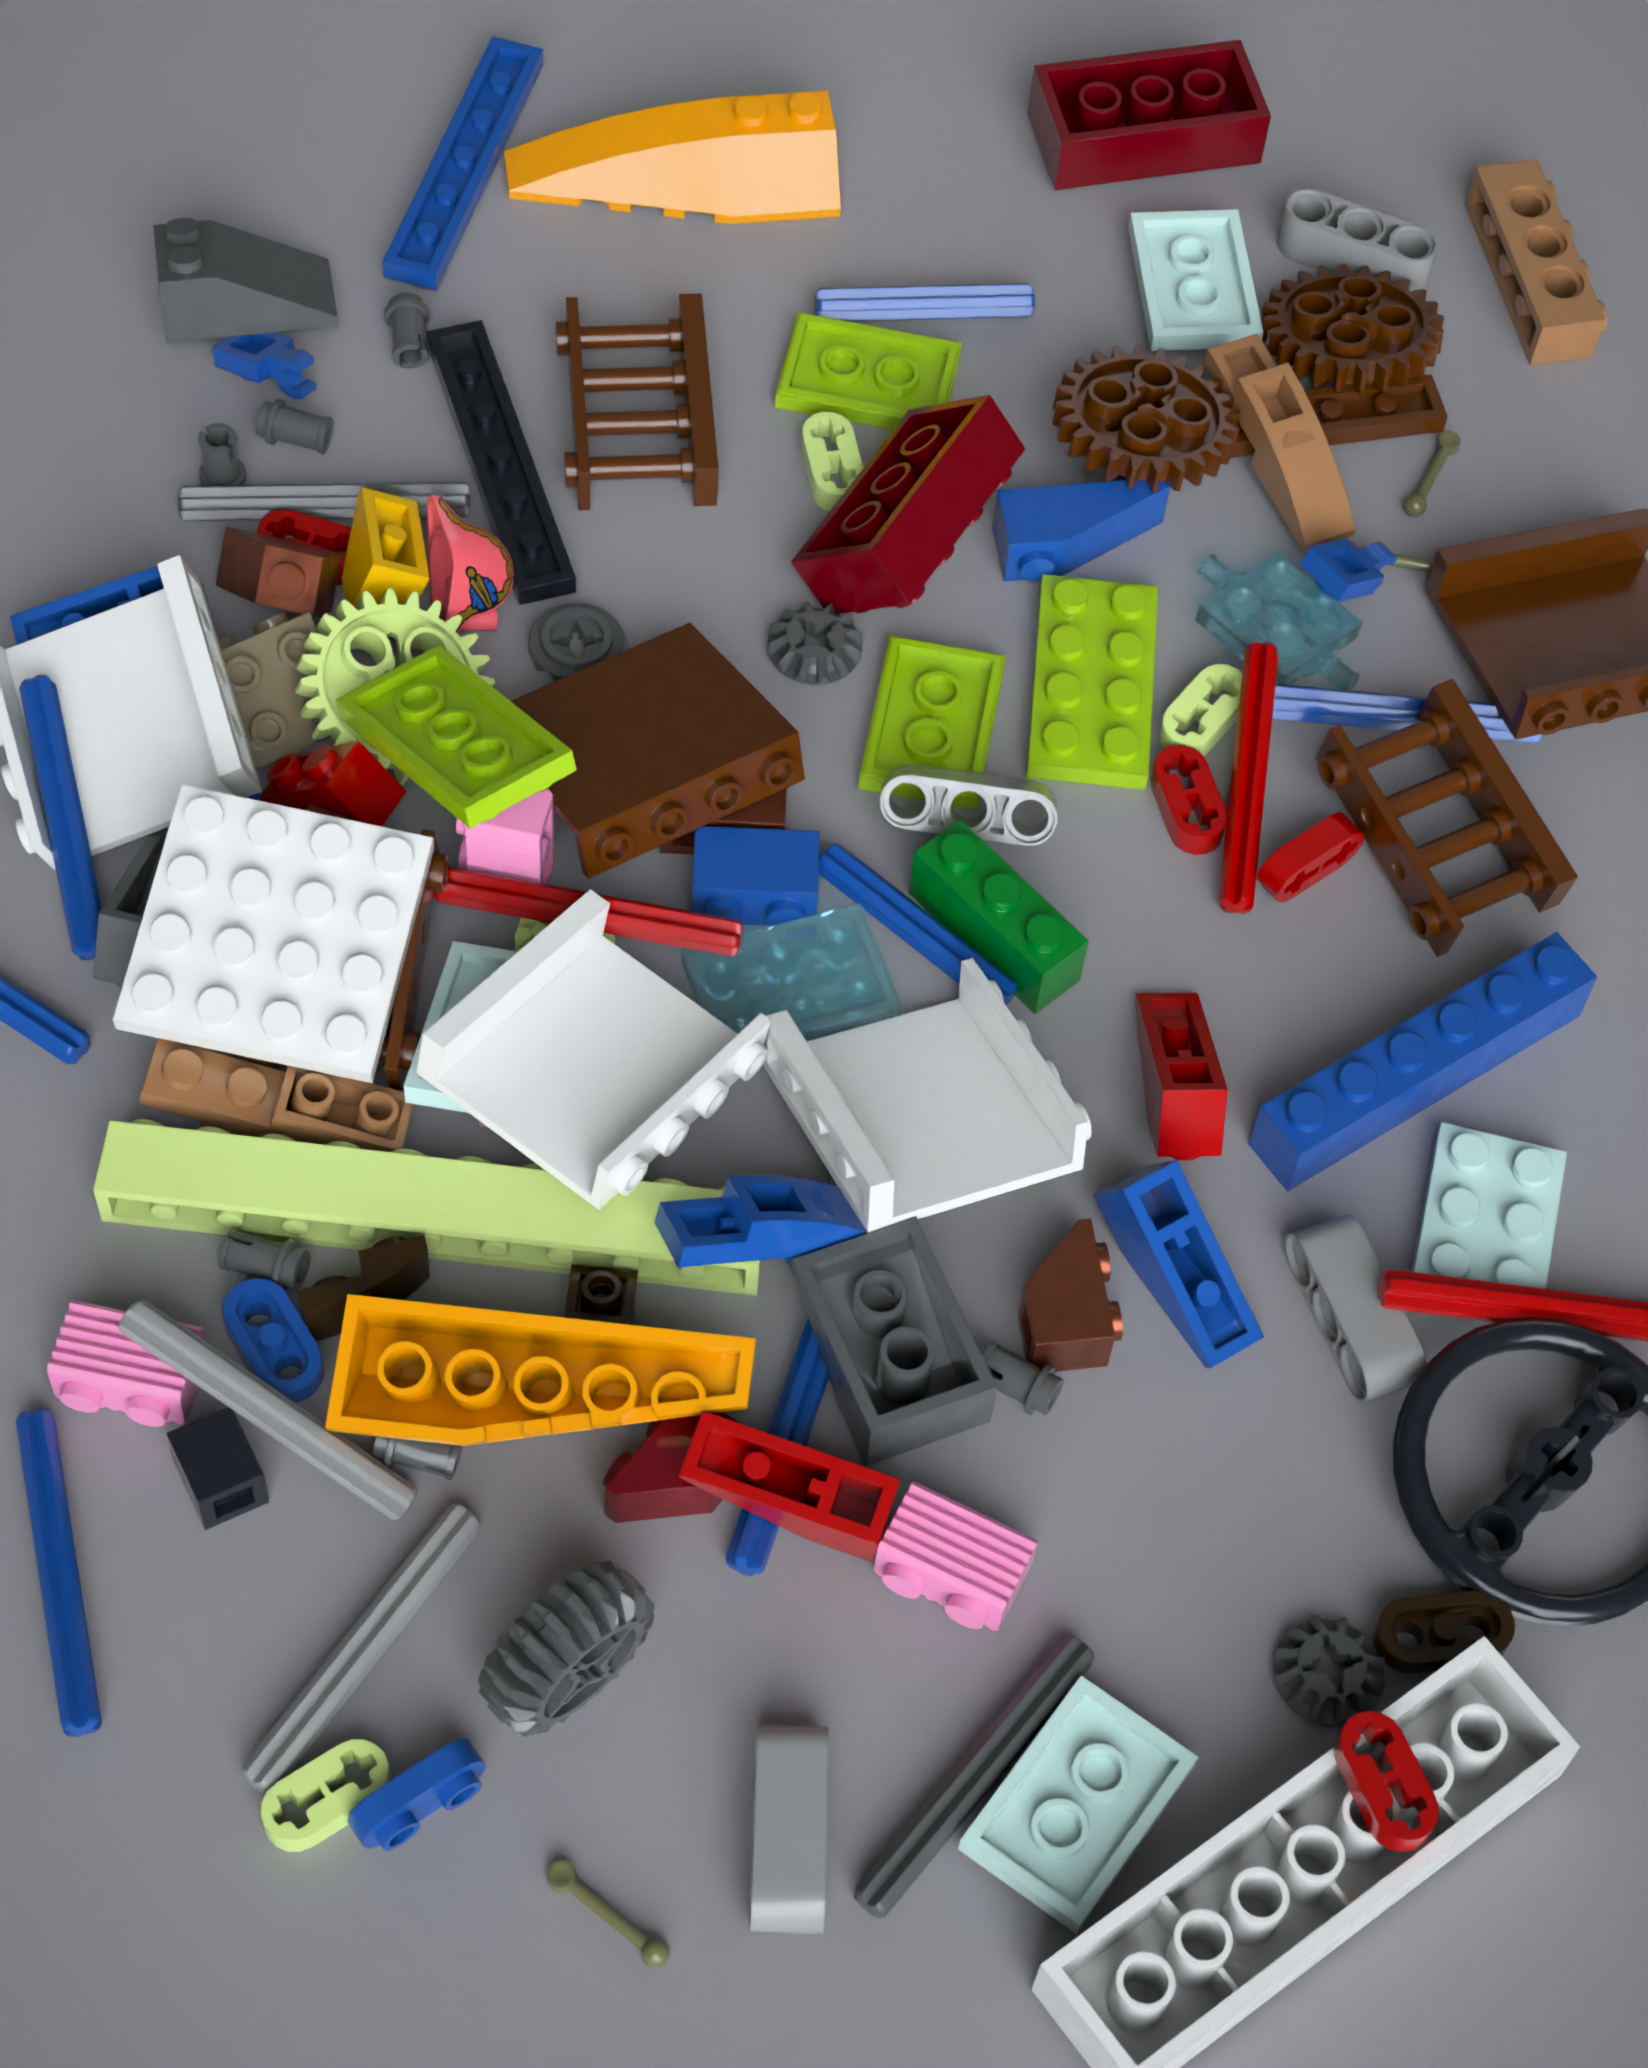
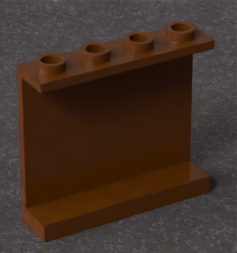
M1646 508L1437 549L1425 591L1515 740L1539 734L1549 735L1559 730L1591 723H1605L1614 718L1648 711V561L1645 558L1648 549V510Z
M691 623L680 626L511 701L573 752L577 771L558 780L547 789L553 794V810L575 834L582 873L588 879L805 780L799 732Z

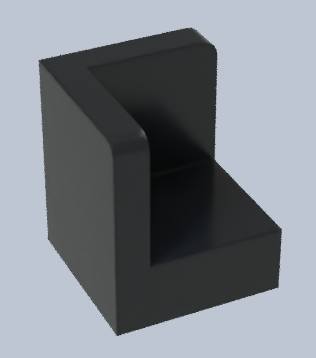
M229 1407L221 1409L166 1433L174 1464L205 1530L269 1503L264 1474L232 1409Z

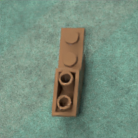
M1258 333L1209 348L1204 359V365L1212 379L1222 380L1220 392L1234 396L1232 408L1240 411L1238 422L1255 449L1250 464L1302 552L1308 551L1310 546L1353 536L1355 525L1338 467L1316 413L1290 364L1285 363L1277 366Z
M160 1038L157 1039L138 1103L202 1121L201 1127H217L235 1135L262 1137L267 1134H280L288 1136L297 1142L323 1145L334 1141L352 1143L361 1149L385 1152L402 1149L414 1105L405 1103L404 1092L373 1083L287 1066L286 1072L192 1045Z

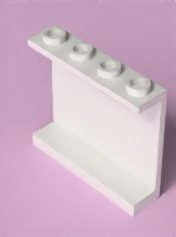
M180 555L157 563L164 589L11 648L4 649L0 645V746L5 748L8 763L1 767L2 775L11 796L19 801L22 817L16 819V828L24 848L29 854L36 852L54 870L56 869L19 691L21 682L25 679L34 678L37 675H46L50 678V681L56 684L91 856L169 827L181 784L244 798L262 792L201 581Z
M590 889L423 1033L416 1073L600 1211L617 1193L623 1196L630 1194L641 1182L647 1172L648 1164L659 1154H662L664 1157L671 1155L684 1140L688 1133L689 1125L700 1115L705 1119L711 1117L724 1102L729 1092V1087L739 1078L748 1081L758 1072L768 1055V1049L764 1047V1042L771 1019L760 1013L739 1034L604 937L603 932L610 903Z
M973 958L961 961L959 999L814 1040H805L787 1010L766 1015L771 1019L764 1042V1047L768 1049V1055L763 1066L835 1183L841 1189L859 1218L866 1233L917 1217V1219L1083 1169L1086 1140H1089L1091 1137V1123L1086 1109L1080 1102L1074 1103L1062 1086L1055 1065L1050 1060L1045 1061L1032 1043V1038L1026 1024L1020 1019H1015L1004 1003L998 984L994 980L986 978Z

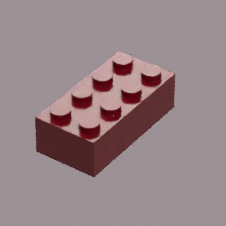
M1241 40L1034 65L1028 116L1054 190L1259 164L1262 161L1271 119L1270 111Z
M991 395L908 410L792 559L791 563L822 607L825 609L832 603L837 614L848 612L860 614L872 609L907 607L923 595L925 583L936 568L952 556L955 550L954 544L966 528L983 514L982 507L993 492L1010 478L1012 474L1011 468L1026 448Z

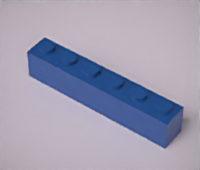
M1555 932L1261 1105L1248 1145L1288 1192L1578 1018L1598 976L1561 935Z

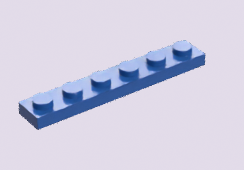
M492 36L382 261L383 276L385 278L437 291L543 67V49Z

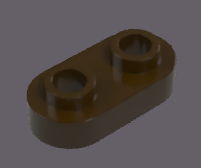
M1477 1590L1405 1597L1391 1602L1384 1608L1374 1627L1373 1643L1377 1654L1385 1657V1663L1397 1671L1404 1673L1437 1671L1477 1642L1466 1635L1464 1631L1465 1626L1472 1625L1481 1629L1487 1640L1502 1656L1513 1639L1515 1621L1511 1610L1504 1601L1482 1594ZM1396 1634H1411L1417 1640L1418 1647H1404L1399 1643Z

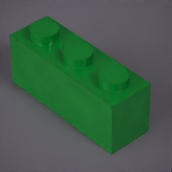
M958 820L914 852L909 894L930 915L1014 979L1018 985L1015 996L1032 1013H1038L1080 981L1089 940L964 822Z

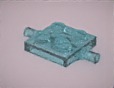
M1276 553L1253 570L1243 572L1242 574L1234 572L1215 554H1211L1210 558L1207 557L1202 562L1198 573L1216 586L1220 592L1200 604L1195 621L1241 660L1244 661L1245 648L1250 643L1257 642L1262 644L1269 642L1277 648L1278 667L1276 684L1291 685L1299 678L1320 673L1339 690L1350 691L1356 685L1360 674L1353 671L1336 654L1358 637L1363 622L1334 598L1324 594L1317 587L1316 583L1282 555Z

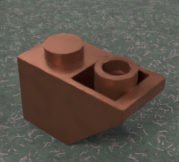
M1091 1218L1078 1220L1024 1285L1018 1319L1026 1360L1041 1368L1050 1364L1055 1367V1372L1108 1366L1114 1341L1122 1340L1123 1336L1122 1315L1118 1301H1108L1104 1283L1110 1280L1111 1275L1108 1248L1105 1242L1096 1243Z

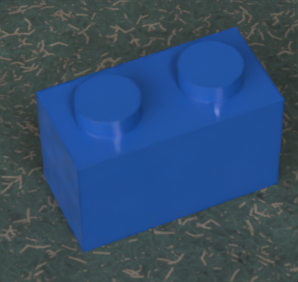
M703 826L695 830L692 911L738 919L743 925L771 926L780 930H792L798 927L815 928L819 885V831Z

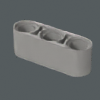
M1313 188L1298 189L1287 197L1277 241L1279 251L1292 261L1317 270L1319 266H1323L1331 274L1338 273L1341 264H1345L1349 268L1350 273L1356 274L1359 273L1363 266H1368L1370 276L1378 277L1385 271H1390V281L1393 283L1403 279L1411 280L1409 291L1426 290L1438 248L1436 236L1430 230L1420 225Z
M905 764L892 769L885 777L880 794V809L884 818L893 826L906 830L940 834L955 822L961 820L982 840L1022 846H1037L1052 836L1058 823L1057 801L1053 792L1044 784L1032 780ZM902 783H912L922 789L925 801L916 809L906 810L894 803L891 791ZM967 791L978 793L984 799L987 805L986 809L981 815L974 818L960 816L952 806V800L958 794ZM1035 800L1040 802L1048 813L1040 824L1025 826L1015 820L1012 814L1014 808L1022 801Z
M1347 1214L1288 1233L1285 1238L1288 1264L1353 1396L1358 1401L1364 1403L1411 1387L1427 1365L1425 1354L1405 1311L1385 1309L1377 1298V1287L1384 1270L1357 1219Z
M760 1724L756 1726L749 1932L823 1934L826 1898L828 1727Z

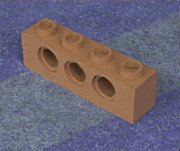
M1538 159L1476 166L1465 207L1529 365L1592 358L1599 337L1607 328V311L1604 303L1601 300H1597L1590 284V272L1586 261L1580 260L1573 243L1572 227L1568 220H1563L1557 206L1554 184L1552 181L1546 180Z

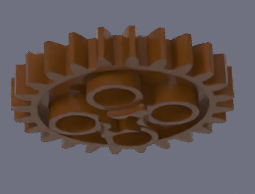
M1341 264L1338 273L1331 274L1326 268L1319 266L1317 277H1312L1300 271L1298 272L1297 283L1284 279L1281 282L1280 291H1270L1269 302L1264 303L1262 341L1267 342L1266 348L1270 355H1278L1277 366L1289 363L1290 366L1294 365L1293 371L1297 378L1308 374L1312 375L1314 387L1322 385L1327 380L1334 382L1335 392H1341L1346 384H1353L1359 394H1364L1366 384H1374L1380 391L1386 392L1389 380L1405 387L1408 384L1409 375L1422 378L1425 366L1434 367L1436 356L1441 352L1444 316L1437 314L1438 303L1436 301H1425L1427 294L1425 289L1409 291L1411 281L1409 279H1403L1396 283L1391 282L1390 271H1385L1378 277L1370 276L1368 266H1363L1359 273L1356 274L1350 273L1349 268L1345 264Z
M1140 345L1135 346L1133 355H1126L1118 346H1113L1109 359L1095 350L1092 352L1090 363L1077 359L1073 372L1065 371L1063 373L1062 382L1057 387L1053 404L1054 415L1052 425L1059 427L1058 442H1071L1068 455L1070 457L1086 455L1087 459L1084 469L1087 471L1094 470L1100 466L1105 468V481L1110 482L1118 475L1126 477L1128 489H1133L1138 480L1147 482L1151 492H1157L1159 483L1166 481L1174 491H1180L1183 478L1195 486H1200L1204 474L1216 477L1220 464L1227 465L1229 463L1240 427L1237 426L1240 411L1232 408L1234 401L1232 394L1220 393L1222 380L1212 379L1205 381L1206 367L1199 366L1189 370L1185 367L1186 356L1181 355L1171 362L1166 360V354L1162 348H1159L1154 356L1151 357L1146 356Z

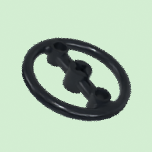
M1535 1317L1506 1319L1477 1327L1451 1341L1429 1361L1409 1388L1398 1414L1393 1439V1473L1399 1501L1413 1534L1428 1557L1450 1581L1463 1591L1477 1590L1484 1595L1504 1601L1514 1618L1542 1625L1570 1627L1597 1624L1624 1615L1648 1601V1559L1632 1574L1613 1585L1591 1592L1572 1594L1544 1592L1526 1587L1505 1578L1501 1572L1502 1566L1518 1551L1523 1542V1531L1540 1512L1555 1510L1587 1482L1592 1473L1593 1459L1591 1453L1605 1436L1618 1430L1638 1410L1645 1412L1648 1416V1365L1620 1343L1592 1329L1562 1320ZM1529 1349L1551 1351L1577 1358L1591 1365L1595 1374L1578 1392L1574 1400V1410L1559 1427L1545 1428L1535 1434L1511 1458L1506 1469L1507 1486L1489 1506H1484L1475 1512L1458 1530L1449 1528L1431 1492L1426 1469L1425 1444L1430 1418L1438 1399L1448 1385L1466 1368L1484 1358L1507 1351ZM1598 1391L1611 1396L1617 1404L1618 1411H1613L1606 1407L1600 1400ZM1575 1436H1578V1441L1552 1468L1554 1473L1520 1504L1519 1499L1544 1473L1545 1469L1543 1467L1565 1448ZM1477 1527L1486 1529L1495 1536L1500 1547L1499 1551L1491 1550L1483 1545L1479 1540Z

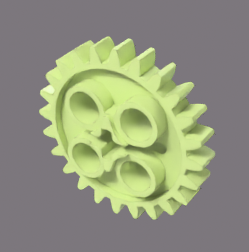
M393 588L386 590L379 605H377L373 596L368 591H364L357 602V609L347 600H342L335 611L336 618L325 613L317 625L320 634L310 633L303 647L311 654H303L296 667L298 671L308 676L300 679L295 688V693L313 698L304 705L300 712L301 717L319 718L321 721L313 732L312 738L318 740L331 736L335 741L333 746L358 740L386 770L388 768L393 769L397 782L400 785H404L409 777L341 720L335 699L413 659L412 649H420L427 652L441 645L478 675L490 661L489 655H471L470 649L479 636L474 633L460 637L455 631L459 627L462 617L458 614L446 622L439 618L441 602L438 600L427 611L419 609L418 592L415 591L411 593L405 605L398 604ZM389 636L396 640L397 654L395 659L390 640L387 638ZM356 648L365 650L374 658L376 665L365 666L358 663L353 658L350 650ZM478 675L492 687L495 685V679Z

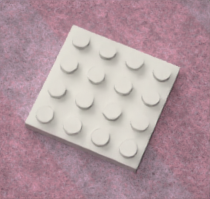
M181 784L113 1017L115 1028L373 1083L434 851L433 837Z

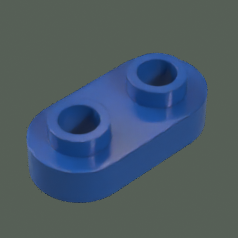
M262 1278L245 1280L234 1286L224 1299L222 1314L226 1332L249 1372L294 1403L301 1402L312 1396L320 1387L324 1377L321 1350L285 1290L277 1283ZM255 1315H266L270 1318L266 1324L258 1327L247 1323ZM286 1367H297L301 1370V1373L293 1379H283L278 1375Z
M469 1739L453 1741L364 1798L352 1810L347 1823L364 1848L369 1849L380 1845L384 1851L397 1848L408 1841L419 1830V1821L440 1807L444 1806L446 1810H452L470 1800L482 1786L479 1778L486 1768V1763Z

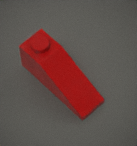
M1136 993L1135 1010L1147 1118L1157 1157H1172L1177 1160L1188 1161L1197 1159L1200 1156H1222L1228 1088L1198 993Z
M703 1410L679 1473L680 1479L798 1536L869 1562H873L901 1480Z

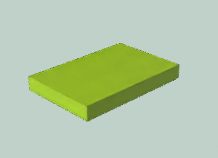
M798 312L776 391L775 408L810 415L820 412H834L844 416L853 423L893 430L908 410L950 402L963 343Z
M890 635L861 766L858 789L881 793L885 777L892 769L905 764L984 774L1006 655ZM902 783L891 791L893 796L925 801L922 789L912 783ZM972 791L962 792L952 800V806L977 810L980 795Z

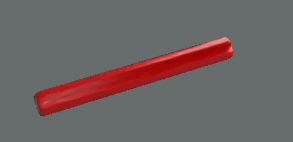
M1252 642L1247 645L1244 652L1218 898L1221 903V909L1227 913L1237 912L1245 914L1250 912L1254 905L1278 667L1277 648L1269 642L1262 644Z
M449 866L445 892H435L434 895L435 900L439 903L552 923L581 898L586 891ZM598 894L610 903L603 933L726 956L737 955L741 947L743 924L738 919Z
M1393 1269L1386 1270L1381 1274L1380 1283L1377 1287V1298L1385 1309L1487 1322L1529 1317L1562 1320L1592 1329L1607 1337L1648 1342V1302Z

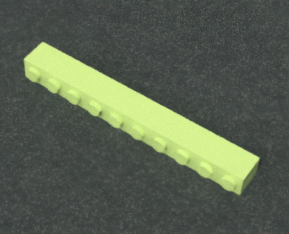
M137 1119L130 1123L109 1121L93 1188L100 1218L104 1222L227 1236L230 1229L237 1228L242 1230V1232L272 1241L286 1242L288 1239L298 1241L299 1244L359 1251L372 1248L377 1242L390 1237L409 1239L424 1235L429 1259L570 1274L572 1264L638 1270L637 1282L755 1296H757L761 1260L677 1267L654 1223L660 1202L722 1197L725 1187L719 1189L688 1186L676 1179L663 1178L653 1182L641 1181L630 1194L623 1196L617 1193L599 1211L535 1163L517 1167L492 1164L486 1159L475 1156H464L455 1160L429 1157L412 1149H397L392 1152L361 1149L352 1143L334 1141L323 1145L297 1142L288 1136L280 1134L253 1137L230 1134L223 1129L211 1126L191 1130L165 1127L161 1123L149 1119Z

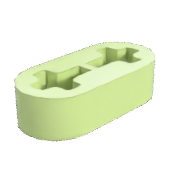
M820 412L806 419L803 425L801 454L812 497L819 507L830 512L864 467L850 421L834 412ZM822 437H829L830 442L835 444V451H827L825 440ZM838 473L841 485L845 488H837L835 482L830 481L831 474Z
M1215 664L1203 669L1166 709L1159 731V744L1162 750L1172 745H1186L1195 748L1203 756L1208 754L1237 721L1242 672L1239 669L1226 664ZM1222 690L1230 693V695H1221L1213 705L1209 703L1211 693L1217 695ZM1195 720L1199 722L1197 733L1190 731L1183 736L1177 732V729L1180 731L1187 730Z
M351 1739L335 1746L276 1782L266 1792L261 1802V1819L267 1838L282 1850L301 1852L317 1845L349 1825L347 1819L352 1810L364 1798L390 1781L389 1763L385 1753L375 1743L365 1739ZM355 1762L361 1770L373 1766L369 1772L371 1785L367 1788L360 1790L358 1785L351 1782L331 1793L333 1789L345 1782L344 1767L348 1764ZM321 1797L320 1801L306 1810L308 1824L304 1827L297 1829L291 1821L278 1825L283 1819L281 1806L285 1803L293 1801L298 1808H303Z

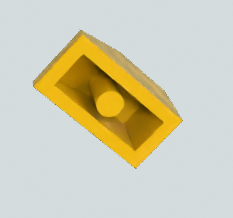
M362 487L357 497L342 574L345 600L357 609V602L364 591H368L373 596L377 605H379L386 590L393 588L398 604L405 605L413 591L418 592L420 598L430 579L418 503L414 500Z

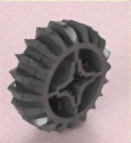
M611 1560L587 1564L582 1570L570 1572L560 1584H552L545 1595L539 1600H532L530 1608L522 1616L514 1619V1625L509 1631L498 1638L497 1648L486 1656L478 1683L480 1684L479 1693L489 1703L487 1705L489 1710L501 1723L505 1722L508 1727H511L516 1733L519 1732L523 1737L547 1732L556 1722L564 1723L573 1712L581 1709L590 1699L600 1693L612 1679L618 1677V1672L634 1658L636 1648L645 1642L647 1631L652 1627L654 1620L653 1610L655 1604L645 1594L646 1590L631 1574L626 1570H621Z

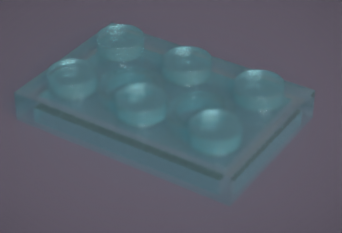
M861 903L743 933L741 947L735 956L720 955L688 948L682 949L681 963L696 1003L738 1034L760 1013L766 1016L784 1010L788 1011L806 1041L901 1015V1001Z

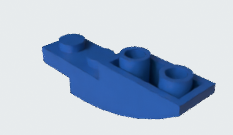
M762 1175L728 1177L722 1197L660 1202L654 1222L677 1267L785 1258L793 1274L792 1259L867 1234L839 1187L794 1177Z

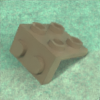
M286 612L272 616L253 626L256 633L255 636L235 644L232 635L218 640L255 769L263 768L280 760L289 753H296L331 737L328 736L318 740L312 738L313 732L321 721L319 718H302L300 712L304 705L313 698L295 693V688L300 679L308 676L296 669L303 654H311L303 646L311 632L319 633L310 612L292 620H289Z

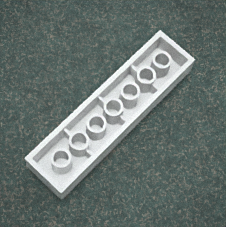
M1483 1636L1381 1712L1393 1719L1402 1730L1438 1803V1821L1424 1844L1412 1851L1398 1852L1389 1850L1376 1841L1370 1833L1337 1767L1334 1757L1335 1747H1333L1041 1963L1031 1990L1091 2068H1180L1559 1778L1579 1750V1744L1487 1638ZM1361 1734L1354 1749L1355 1753L1358 1756L1370 1754L1380 1773L1383 1774L1378 1759L1385 1746L1381 1741L1369 1743L1364 1734ZM1389 1788L1394 1803L1386 1816L1391 1822L1403 1820L1408 1828L1412 1829L1411 1825L1417 1817L1418 1811L1414 1806L1403 1809L1398 1804L1391 1788Z

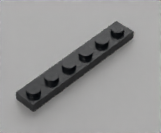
M482 320L427 331L428 348L493 533L505 546L511 557L514 570L512 586L519 605L576 593V577Z

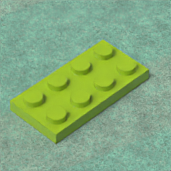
M1042 574L1026 778L1146 790L1150 762L1159 586Z
M441 645L335 699L341 720L469 829L484 821L493 819L505 809L537 792L546 790L553 783L577 771L573 752L568 746Z

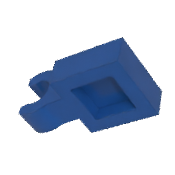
M278 332L226 337L213 346L215 367L241 376L245 380L259 384L263 380L272 377L276 380L281 390L294 399H302L317 389L315 382L305 379L300 374V372L314 363L313 356L304 350H295L294 339Z
M1347 538L1310 546L1300 565L1315 579L1317 587L1324 594L1334 598L1337 602L1374 594L1384 578V575L1379 570L1386 565L1394 564L1398 558L1382 542H1375L1368 547L1357 549Z

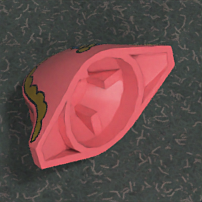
M431 495L426 500L430 605L437 600L441 602L439 618L444 622L458 614L462 617L461 623L455 631L457 634L460 630L495 631L498 623L496 608L507 598L513 584L514 570L511 557L497 537L484 529L465 522L455 514L442 497Z

